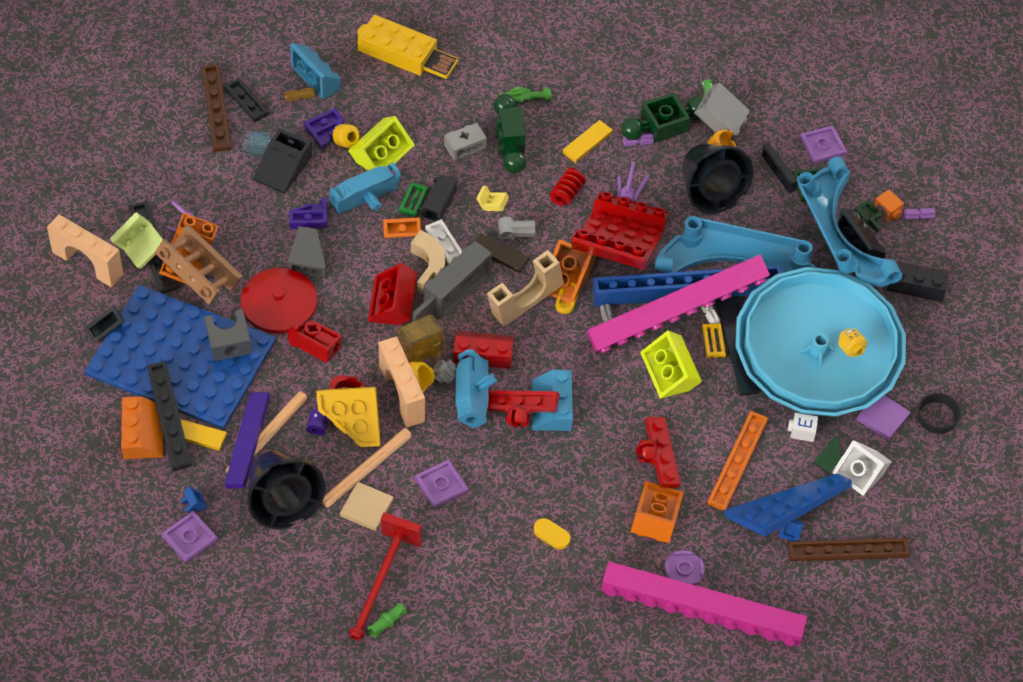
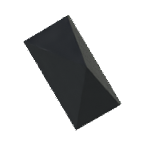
M112 306L84 328L93 343H96L125 321L116 306Z

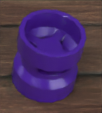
M318 409L311 410L309 415L310 421L307 423L306 431L310 434L322 436L326 433L327 427L325 424L329 418L322 415Z

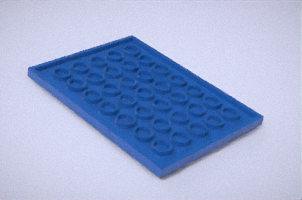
M139 285L121 313L125 322L106 336L85 369L84 375L155 402L147 365L166 361L178 411L224 430L276 342V337L247 326L252 354L213 361L204 316L211 315L214 325L220 329L232 328L236 322Z

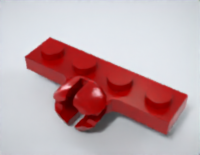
M488 390L487 411L507 412L505 421L510 426L519 428L521 424V428H524L529 424L530 415L534 412L557 413L560 394L557 391Z
M647 417L645 425L649 440H640L636 447L637 460L641 463L654 464L660 487L678 488L681 482L665 417Z

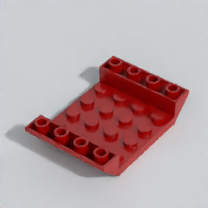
M599 191L594 201L592 213L581 230L576 229L571 238L572 249L645 270L661 240L670 212L660 207H651L643 202H634L626 197H617L609 192Z

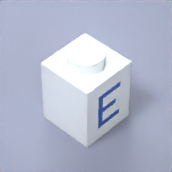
M795 413L793 420L789 419L787 431H791L790 438L814 442L818 417Z

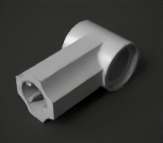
M502 217L498 220L499 239L514 240L515 237H535V221H514L511 217Z

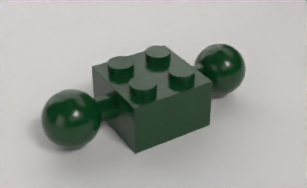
M675 93L643 102L640 114L642 121L637 118L626 119L621 125V133L628 140H637L643 135L645 130H649L653 134L655 142L686 133L689 129L690 117L700 119L695 114V111L703 98L698 96L692 97L688 100L685 107L682 106Z
M501 94L494 101V110L499 115L496 116V126L498 128H495L496 139L499 138L500 141L498 142V152L502 153L505 169L512 174H518L525 169L527 164L525 157L526 133L521 107H516L517 104L514 97L509 94Z

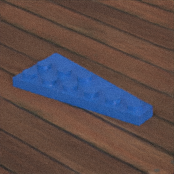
M837 473L723 511L727 519L766 537L852 487V481Z

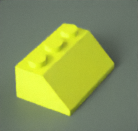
M392 116L383 118L348 151L356 163L369 171L379 166L395 164L415 144L397 117Z
M666 331L640 352L660 399L690 391L702 382L682 335Z

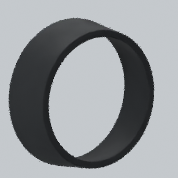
M943 393L928 394L921 399L918 405V420L924 429L935 434H944L951 431L961 416L958 403L952 397ZM928 403H942L952 410L955 422L948 427H936L927 423L920 411Z

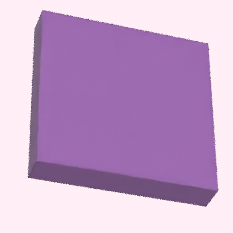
M833 125L800 134V138L814 164L830 160L836 156H845L848 153Z
M884 395L871 406L863 409L856 420L889 441L910 416L911 412Z
M449 459L414 476V479L433 508L469 491Z
M194 511L161 533V536L185 563L218 541V537Z

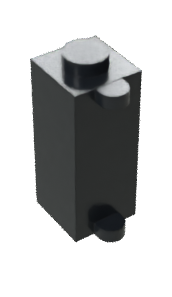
M441 174L439 177L434 178L433 182L435 185L423 207L418 208V213L434 221L442 219L457 190V180Z

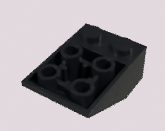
M279 128L271 139L253 180L285 194L312 157V142Z

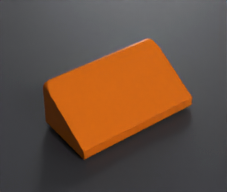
M420 218L383 219L384 238L416 236L421 230Z

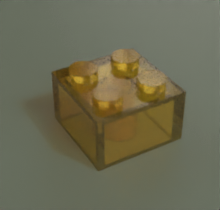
M432 314L398 328V340L408 362H423L424 359L430 356L436 357L441 353L443 348V330Z

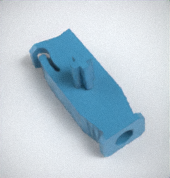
M391 163L388 166H379L352 177L329 189L330 203L338 214L366 202L372 211L375 210L377 212L382 207L377 198L398 189L401 177L400 171L394 163Z
M467 349L458 354L460 362L456 368L457 420L472 428H478L487 422L488 387L496 383L497 379L494 378L493 373L488 375V360L480 357L475 351Z

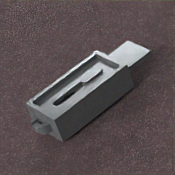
M474 241L470 246L467 245L458 257L455 256L447 267L440 269L437 276L426 282L424 286V303L413 312V330H419L434 315L439 319L444 318L491 274L492 253Z

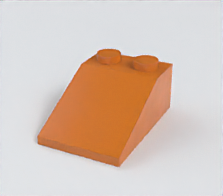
M559 239L553 256L559 261L563 282H567V284L561 286L549 296L559 297L560 289L564 288L561 300L571 304L587 281L597 256L572 249L571 243ZM571 282L575 283L576 287L570 285Z
M645 481L631 532L639 536L656 539L659 542L669 543L684 492L660 487L658 484Z

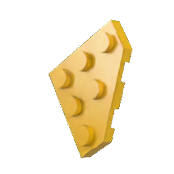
M376 387L316 391L318 411L329 418L344 434L350 436L358 446H381Z

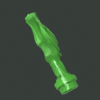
M515 87L508 91V93H499V95L509 94L521 103L524 100L531 101L532 98H543L545 101L551 100V89L544 88L542 91L531 92L527 88Z

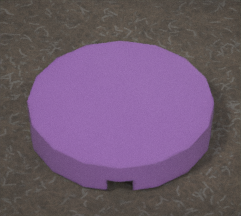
M675 551L665 561L664 572L667 578L697 585L704 577L705 566L703 560L692 551Z

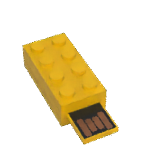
M375 14L368 24L361 25L357 31L358 51L419 76L425 70L447 79L459 61V58L437 50V39Z

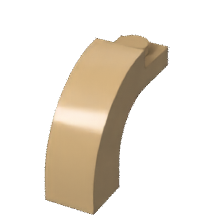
M420 230L411 242V253L421 257L428 264V268L417 281V292L424 295L426 282L437 276L440 269L445 268V254L442 246L433 236Z

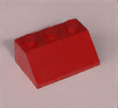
M401 262L375 275L368 322L401 325L411 320L417 273Z
M457 331L453 363L458 364L460 362L458 354L470 349L483 359L488 360V367L511 369L514 336Z

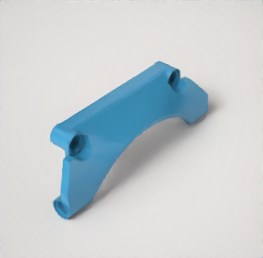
M840 156L833 157L829 160L828 167L821 169L815 175L809 172L801 173L797 177L800 191L838 265L839 271L843 274L855 271L859 280L878 287L898 282L902 278V272L895 260L877 258L858 250L847 241L838 227L837 205L850 176L843 158Z
M691 216L685 221L683 236L676 235L660 250L659 255H657L654 271L662 273L682 272L699 264L718 261L742 263L760 254L766 266L780 265L782 273L804 267H816L814 264L809 263L813 249L809 241Z

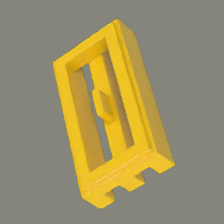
M721 323L702 324L706 358H726ZM714 328H717L721 352H717ZM707 329H710L713 352H710Z

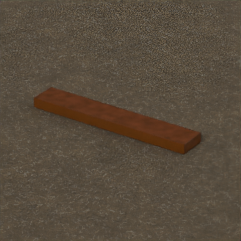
M219 64L201 66L213 152L232 150Z
M907 538L788 541L787 543L789 561L910 557Z

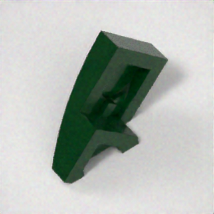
M869 199L855 207L853 211L858 212L860 217L878 233L881 230L882 211H878Z
M837 436L830 441L814 461V464L829 474L833 472L842 458L839 438Z

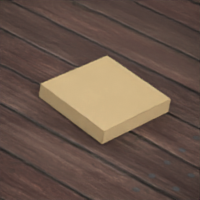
M357 482L342 508L340 516L376 531L381 523L383 512L387 513L394 497Z

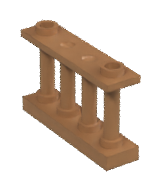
M189 225L184 227L176 239L177 242L171 245L167 240L163 239L154 252L208 304L214 300L220 287L225 286L231 291L242 278V275ZM184 247L191 254L184 258L177 250ZM198 260L204 268L198 271L191 263ZM211 272L218 280L211 283L204 276Z

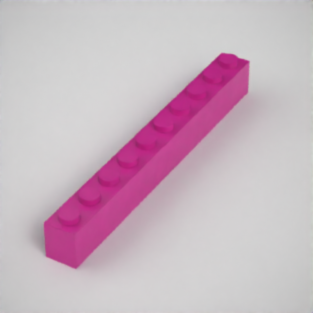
M760 254L588 329L586 334L595 353L600 351L603 354L611 350L610 346L618 344V346L629 342L628 338L635 336L637 339L646 335V330L651 328L653 331L664 327L662 323L667 321L670 324L680 320V316L685 313L689 316L698 312L697 308L701 306L708 308L714 305V301L719 298L724 301L732 297L731 293L735 291L742 293L749 289V285L754 283L758 286L766 282L765 278L770 274Z
M608 562L602 581L601 591H604L609 596H622L630 602L640 601L648 607L658 606L664 608L669 613H683L687 618H701L708 624L719 623L730 630L737 628L743 630L748 635H762L769 641L780 640L787 646H800L807 616L613 562Z

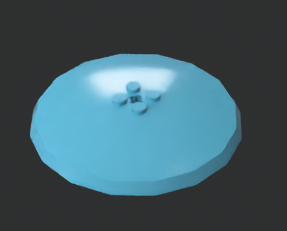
M804 267L776 274L750 293L737 316L736 349L749 378L771 400L801 414L835 417L868 408L893 389L906 362V334L894 307L871 284L849 274H843L839 270ZM857 329L866 338L867 347L861 356L849 357L839 347V336L844 330Z

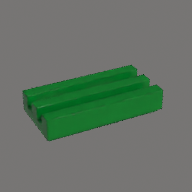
M411 182L398 212L412 215V217L416 218L418 208L421 207L429 187ZM416 188L417 190L407 209L405 208L413 189ZM420 190H423V191H422V194H421V196H420V198H419V200H418V202H417V204H416V206H415V209H414V211H413L412 208H413V205H414V203H415V201H416V199H417V197H418V195H419V193H420Z

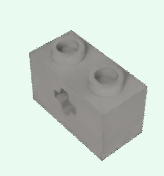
M477 123L467 125L462 129L451 131L444 135V146L453 160L486 149L487 138Z

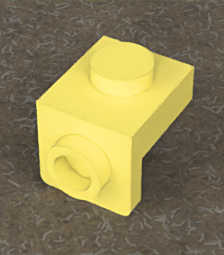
M482 186L477 197L480 206L486 211H503L509 199L507 193H491L487 186Z

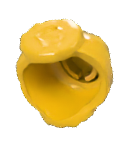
M410 362L409 364L422 392H425L426 388L434 383V371L424 362Z

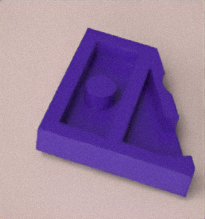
M333 108L305 121L304 127L320 149L323 150L333 139L332 135L335 127L344 124V119L337 109Z
M321 198L320 203L315 205L308 203L300 208L290 210V229H298V226L327 228L326 198Z

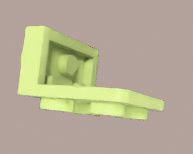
M137 212L110 238L115 245L127 253L139 269L143 268L156 255L154 252L163 240L150 221Z

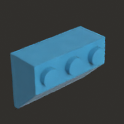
M295 43L290 44L292 68L311 87H314L315 92L322 99L340 90L341 79L339 75L334 74L329 65L323 62L315 51L313 52L308 46Z
M550 370L532 380V391H557L560 394L557 413H532V430L571 431L573 421L572 370Z

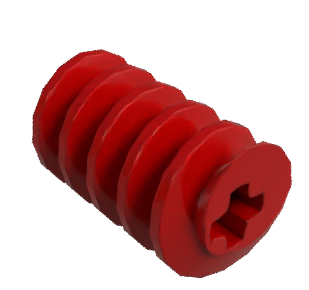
M569 167L553 187V190L550 191L549 197L551 201L559 206L571 204L575 195L579 193V190L586 183V178L577 169Z

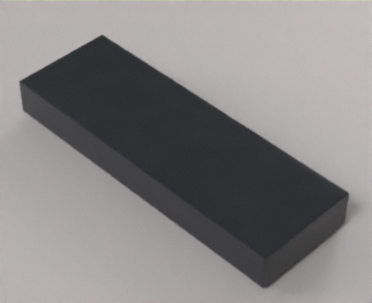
M240 78L224 86V89L254 123L269 115V111Z
M770 143L764 144L761 156L787 192H794L797 180Z

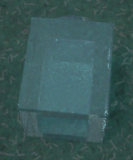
M249 131L248 137L244 138L243 148L246 149L247 155L263 157L271 141V133Z

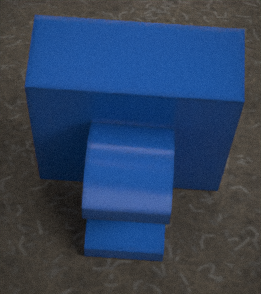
M192 487L184 490L186 497L181 499V503H189V506L184 509L185 512L191 513L195 509L203 511L208 508L200 491Z
M793 520L781 527L778 537L790 541H798L804 523Z

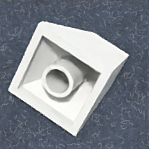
M854 440L832 473H838L851 479L852 488L864 496L883 476L891 461L878 451Z

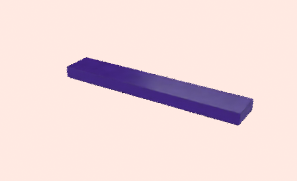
M253 392L249 394L224 483L226 489L246 487L270 400L269 392Z

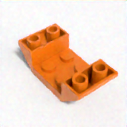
M183 212L171 245L177 242L176 239L187 225L191 226L209 245H212L218 225ZM184 247L177 250L184 258L191 254ZM198 260L191 263L198 271L203 268V265ZM163 262L159 274L187 284Z

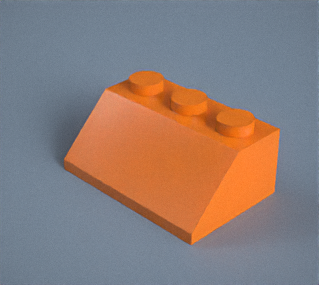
M142 396L122 397L121 449L123 459L164 457V434L156 402Z

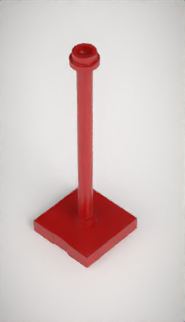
M383 512L381 517L382 534L394 539L356 626L349 630L351 638L360 641L364 637L365 633L362 630L401 541L417 547L421 546L423 542L421 525Z

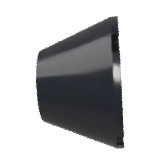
M699 144L688 151L682 163L688 198L695 208L706 214H718L734 207L737 204L736 201L742 195H746L753 180L754 170L750 157L743 150L734 146Z
M280 450L266 452L256 459L251 468L247 498L249 511L252 517L262 526L272 529L289 528L294 526L291 522L302 518L305 521L317 511L325 496L326 483L321 471L313 463Z

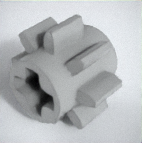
M450 359L447 362L440 360L433 368L435 379L440 384L443 381L450 383L456 377V365Z

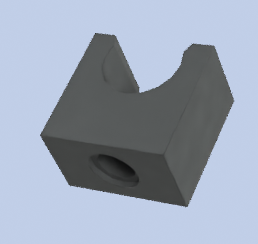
M243 309L236 310V324L229 329L216 327L211 315L204 316L213 361L252 354L251 341Z

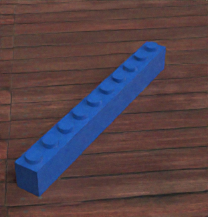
M780 265L766 266L770 275L765 279L767 281L774 275L782 273ZM726 269L593 278L592 286L594 306L652 302ZM751 284L748 286L749 289L742 293L738 291L731 293L732 297L749 296L760 285Z

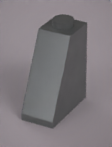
M298 226L288 259V269L298 271L304 275L325 278L326 265L317 229Z

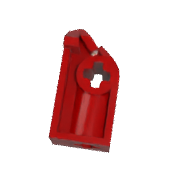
M315 321L296 323L289 328L287 335L291 346H296L326 363L340 349L342 335Z

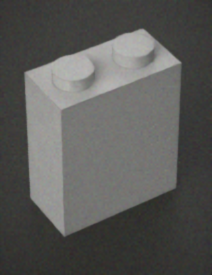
M719 82L708 89L695 114L715 133L722 129L732 130V138H735L740 133V127L747 121L746 116L750 110Z

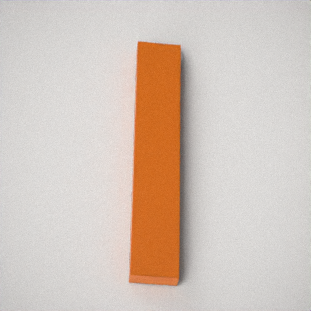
M750 411L707 501V505L722 511L727 509L768 422V417Z

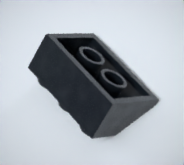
M842 208L838 219V227L847 241L868 255L885 259V248L878 243L875 234L867 227L866 221L860 217L858 212Z
M896 261L902 272V278L896 283L889 284L887 291L943 302L948 282L947 271Z

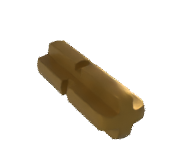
M314 87L300 89V91L298 89L285 91L284 97L286 102L299 100V98H314L315 89Z

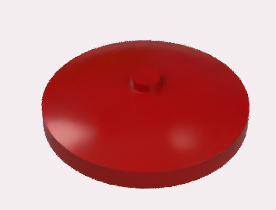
M272 268L256 274L246 283L241 294V308L245 318L254 327L269 333H287L289 328L296 323L308 322L314 315L317 307V293L312 282L302 273L288 268Z

